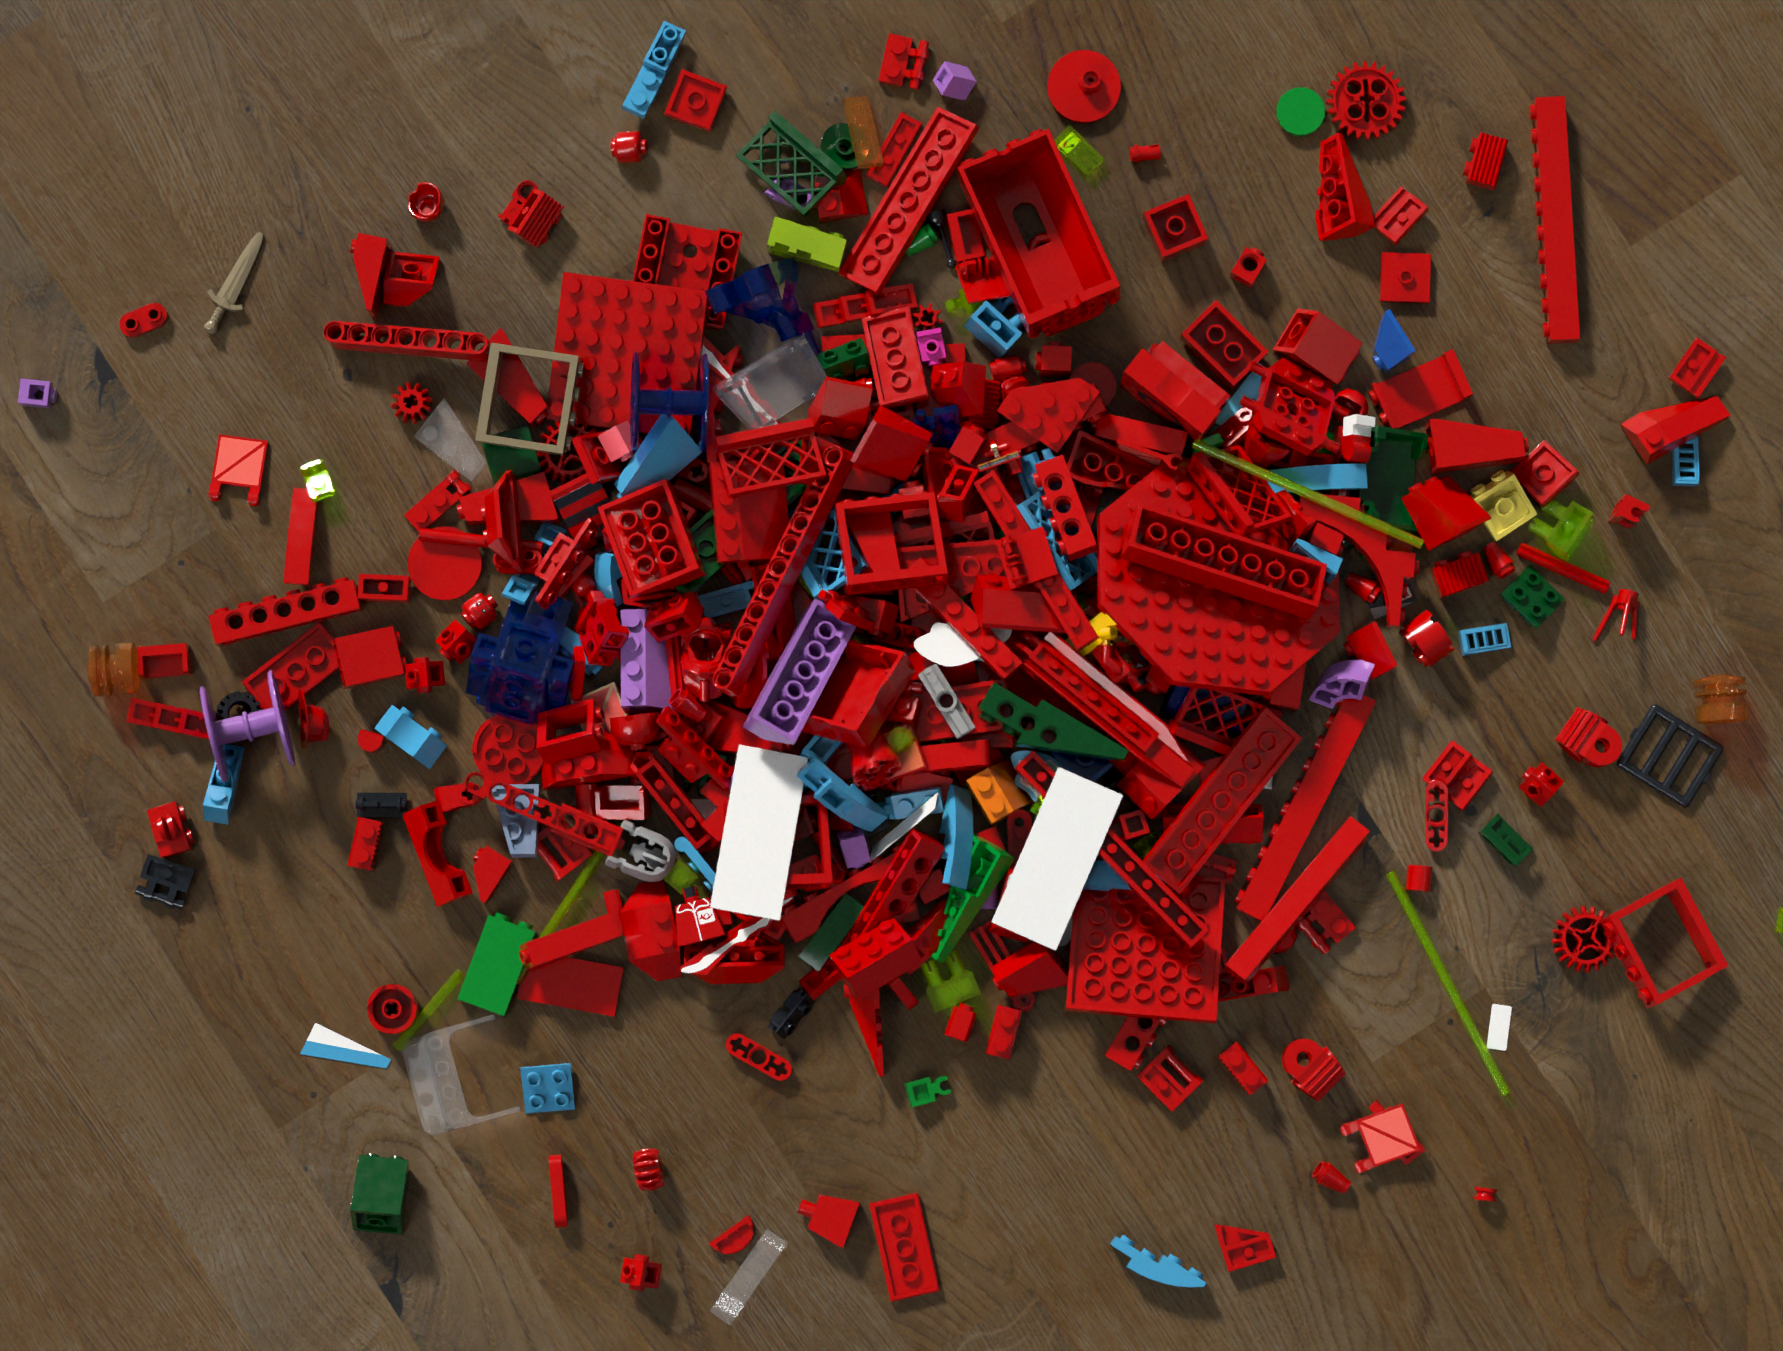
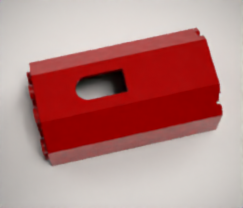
M1048 128L1044 131L1042 129L1035 130L1029 134V137L1023 140L1014 139L1006 144L1007 148L1002 151H998L996 148L990 149L982 157L975 160L974 158L967 159L960 164L961 166L957 167L959 183L1029 338H1037L1040 332H1043L1045 336H1053L1099 316L1104 312L1107 303L1114 305L1120 301V284ZM1021 204L1032 205L1036 209L1051 242L1028 251L1013 218L1016 207Z

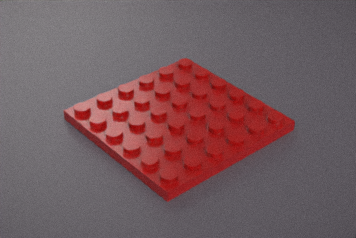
M563 272L554 352L579 356L582 358L581 363H584V374L582 378L579 377L577 387L581 388L579 402H575L573 410L577 412L576 419H579V424L586 422L588 425L612 428L628 421L633 431L649 433L661 414L667 410L692 438L710 291ZM552 362L548 408L546 411L548 416L546 419L561 421L570 363Z
M1195 875L1181 894H1177L1166 885L1209 929L1191 949L1132 890L1112 888L1109 891L1082 889L1072 917L1065 1011L1216 1024L1226 878Z

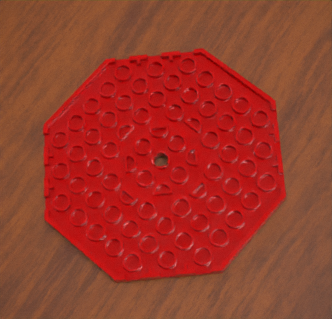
M1182 457V461L1172 459L1171 464L1172 466H1177L1179 468L1178 471L1170 470L1162 462L1097 517L1098 609L1104 615L1107 614L1116 623L1115 627L1129 641L1132 640L1141 649L1140 653L1153 667L1156 665L1164 673V678L1171 685L1268 696L1339 635V570L1330 584L1325 581L1323 582L1319 606L1308 620L1121 559L1130 515L1138 503L1232 533L1187 471L1191 458ZM1214 461L1210 462L1214 468L1221 470L1222 464ZM1228 466L1224 468L1225 472L1237 475L1239 471ZM1266 468L1258 470L1267 481L1268 470ZM1245 472L1241 473L1240 477L1254 481L1252 475ZM1222 478L1227 486L1234 488L1235 482ZM1238 484L1237 487L1238 490L1251 493L1252 488ZM1255 490V496L1267 499L1264 492ZM1235 496L1240 504L1247 506L1248 500ZM1254 502L1251 503V508L1264 512L1265 506ZM1268 508L1267 513L1273 515L1271 509ZM1248 514L1255 524L1261 522V518ZM1281 524L1251 533L1248 537L1249 539L1288 552L1292 546L1289 539L1283 534ZM1314 524V525L1311 527V529L1308 531V533L1305 535V537H1304L1302 540L1307 541V538H1308L1309 533L1311 532V530L1314 528V526H1315L1316 524Z

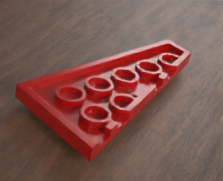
M1001 539L943 544L948 571L946 584L959 597L972 593L977 575L994 574L1007 577L996 542L1001 541ZM934 545L896 548L900 569H908L920 557L928 566L937 565ZM913 587L898 589L901 622L933 609Z

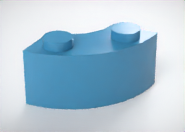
M391 705L374 729L430 769L447 747L440 740L443 735L432 727L429 730L423 728L412 719L415 715L405 707L399 710Z

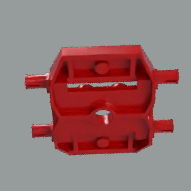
M1285 358L1280 359L1270 368H1266L1254 361L1249 371L1262 377L1258 389L1259 396L1257 401H1254L1244 395L1239 405L1252 411L1250 421L1259 432L1306 456L1316 453L1318 449L1321 450L1323 447L1336 454L1340 444L1328 439L1326 436L1332 413L1342 418L1347 417L1349 409L1335 402L1336 399L1331 382ZM1278 382L1286 387H1280L1275 383ZM1292 390L1306 396L1307 398H1302L1294 394Z

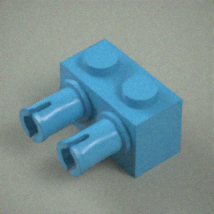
M1008 297L1003 303L1002 300L1004 298L995 299L991 304L985 301L964 325L970 333L998 358H1002L1023 334L1019 331L1024 325L1018 312L1009 321L1002 315L1004 310L1013 303L1011 297Z

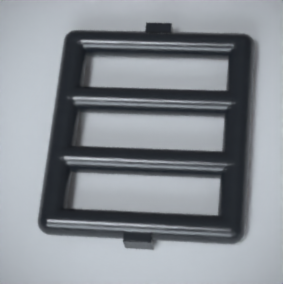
M1653 704L1638 728H1634L1629 735L1631 739L1616 764L1620 769L1681 807L1687 808L1702 784H1706L1711 777L1709 773L1724 748L1722 744L1659 705ZM1658 716L1669 723L1642 769H1639L1628 761L1654 719ZM1679 729L1690 736L1664 781L1660 782L1650 776V773ZM1698 743H1701L1711 749V752L1683 796L1671 789Z

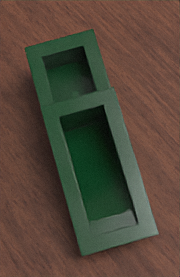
M845 894L798 958L819 972L830 958L829 955L836 950L846 937L864 906L848 894Z

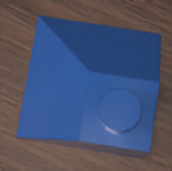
M1390 309L1385 311L1380 319L1373 349L1374 357L1372 358L1376 367L1379 370L1383 369L1386 374L1411 359L1416 351Z

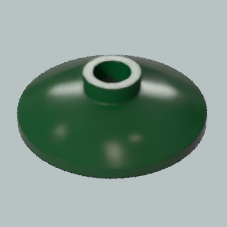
M846 123L832 125L824 132L821 138V151L842 169H854L860 166L867 158L869 151L868 141L863 132L853 125ZM839 147H843L846 150V153L840 151Z

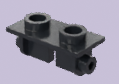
M357 793L355 802L357 817L403 818L402 814L407 812V793Z
M800 988L796 991L793 990L783 1003L789 1008L787 1013L779 1008L769 1020L771 1023L768 1027L785 1040L787 1036L795 1031L797 1023L802 1017L811 1011L815 1000Z

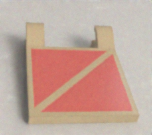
M616 682L582 695V701L594 698L597 706L602 707L605 714V721L602 722V727L612 733L610 718L629 716V714L624 713L621 707V695ZM570 700L571 704L582 702ZM587 722L581 723L582 730L587 731Z

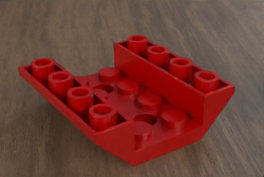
M646 214L632 281L710 291L705 329H724L743 233L718 228V231L677 224L672 223L670 218ZM689 245L695 246L698 250L696 256L693 258L686 257L683 254L685 247Z

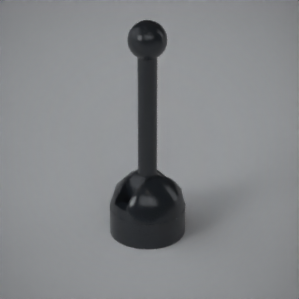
M945 209L931 212L927 216L928 223L933 228L939 230L948 259L947 266L954 268L956 261L952 258L943 230L947 222Z

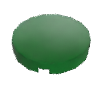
M1295 87L1286 91L1276 107V118L1280 127L1296 137L1314 133L1321 126L1325 117V106L1321 97L1315 91L1306 87Z

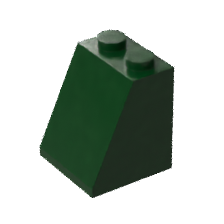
M371 1153L358 1156L350 1206L353 1230L403 1235L410 1172L409 1160L400 1156L385 1158Z

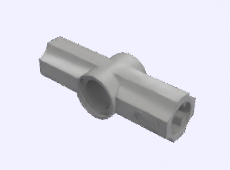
M937 663L918 674L934 700L936 707L944 716L957 739L976 728ZM946 694H950L954 699L952 706L949 708H943L940 703L941 698Z

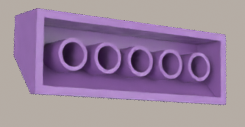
M817 598L806 607L743 725L745 729L764 740L794 744L856 628V626L835 617L825 608L826 604Z

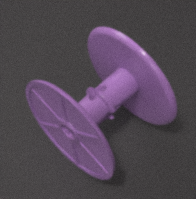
M273 670L268 671V684L273 707L249 714L243 712L242 716L217 721L209 693L205 687H200L205 723L215 762L223 783L228 781V768L223 745L246 739L252 742L254 737L275 732L280 733L289 764L296 766L289 726Z

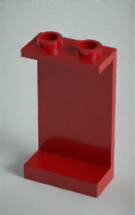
M1453 349L1445 352L1441 357L1383 382L1373 383L1370 386L1371 391L1368 392L1374 406L1377 405L1381 412L1378 415L1381 425L1396 429L1466 400L1473 395Z

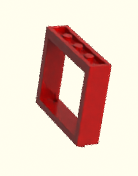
M918 491L911 495L893 494L885 498L872 496L865 500L854 501L846 499L836 503L835 518L847 595L947 583L948 571L935 492ZM928 508L937 565L854 575L845 517Z
M814 791L805 792L804 795H801L800 806L817 805L822 873L788 874L785 890L829 888L833 883L827 807L814 798ZM727 798V799L725 800V802L723 803V804H724V818H725V820H726V814H727V808H728L729 798Z
M1678 878L1600 920L1605 929L1604 934L1611 940L1614 946L1615 955L1622 961L1628 979L1635 985L1638 997L1643 1000L1647 1009L1664 1002L1729 966L1682 878ZM1667 894L1707 969L1659 994L1620 918Z

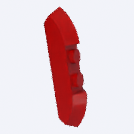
M650 751L635 752L630 766L668 816L699 853L714 850L717 842L701 827V824L706 820L665 767Z

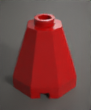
M1251 421L1249 422L1244 452L1258 470L1269 466L1294 450L1259 432Z

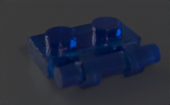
M957 404L932 409L933 416L930 417L926 416L925 410H917L914 424L925 430L935 428V432H931L933 434L929 441L936 444L937 447L951 448L961 431Z

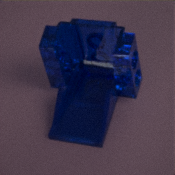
M535 591L534 595L525 605L511 600L498 638L482 633L478 634L471 654L466 694L476 696V703L486 706V712L533 725L534 721H538V713L566 705L574 660L558 656L573 602L557 597L556 601L545 610L535 601L539 594L537 591Z

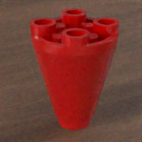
M880 729L868 749L851 745V772L856 786L876 782V785L887 784L890 782V777L902 769L898 756Z

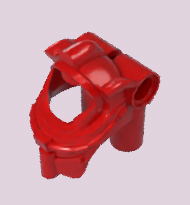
M709 617L701 619L698 629L681 635L680 664L685 690L687 689L694 698L703 702L718 698L723 693L714 686L713 676L731 641V630L712 626V621Z

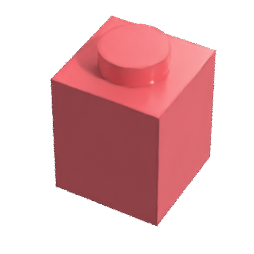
M628 421L618 424L598 435L611 462L621 459L623 463L631 459L634 451L640 447V443Z

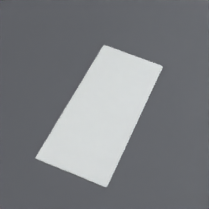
M745 745L738 746L710 904L711 908L780 920L804 784L797 777V773L807 764V757Z
M1058 767L992 923L1056 950L1123 795Z

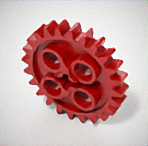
M1363 61L1362 67L1359 68L1358 64L1354 62L1353 70L1345 66L1343 69L1345 75L1339 72L1336 74L1339 82L1331 81L1330 85L1335 90L1330 89L1327 91V95L1333 98L1326 100V105L1333 107L1327 113L1330 115L1335 114L1332 124L1341 123L1338 131L1344 128L1348 129L1347 137L1354 132L1356 140L1360 138L1361 134L1364 135L1366 141L1369 140L1370 134H1373L1377 140L1380 131L1385 136L1388 135L1387 126L1395 129L1396 124L1393 120H1401L1402 116L1397 112L1405 111V107L1400 105V103L1405 102L1406 97L1399 96V94L1404 92L1405 89L1404 87L1397 88L1400 78L1392 80L1393 70L1387 74L1384 72L1386 65L1376 69L1375 61L1371 67H1368L1367 62ZM1363 80H1367L1368 86L1367 100L1370 103L1367 110L1369 122L1364 120L1365 103L1361 101L1364 96ZM1375 83L1382 85L1384 92L1379 94L1373 92L1371 85ZM1355 84L1359 88V93H1349L1347 86ZM1377 107L1383 109L1385 116L1381 118L1374 116L1372 109ZM1355 108L1359 110L1361 116L1356 119L1349 116L1348 110Z

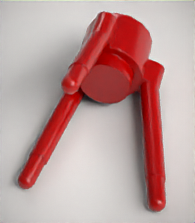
M1620 589L1618 596L1613 595L1611 605L1593 637L1594 642L1598 640L1616 605H1618L1617 610L1623 612L1620 636L1624 635L1628 615L1632 613L1631 638L1632 640L1636 639L1638 608L1640 604L1637 601L1639 596L1637 592Z

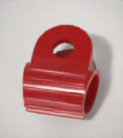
M1579 707L1576 708L1555 739L1557 744L1578 763L1584 762L1591 767H1603L1613 763L1622 751L1621 737L1613 728L1607 725L1609 722L1601 716ZM1597 740L1604 744L1603 753L1598 752L1595 748Z
M1310 1039L1293 1041L1283 1051L1282 1065L1286 1073L1292 1078L1290 1082L1317 1102L1346 1074L1340 1063L1326 1046L1321 1048ZM1300 1052L1306 1053L1309 1057V1063L1306 1066H1301L1297 1062V1055Z

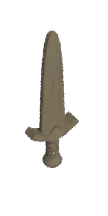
M258 232L243 250L217 296H215L212 289L207 291L211 300L217 305L210 320L204 324V329L207 333H217L218 323L226 310L232 312L243 311L242 304L235 305L261 247L263 239L261 232Z

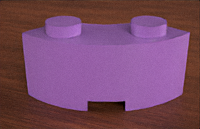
M1347 660L1329 666L1321 674L1309 700L1331 709L1342 699L1353 698L1361 700L1370 682L1375 664L1364 660Z

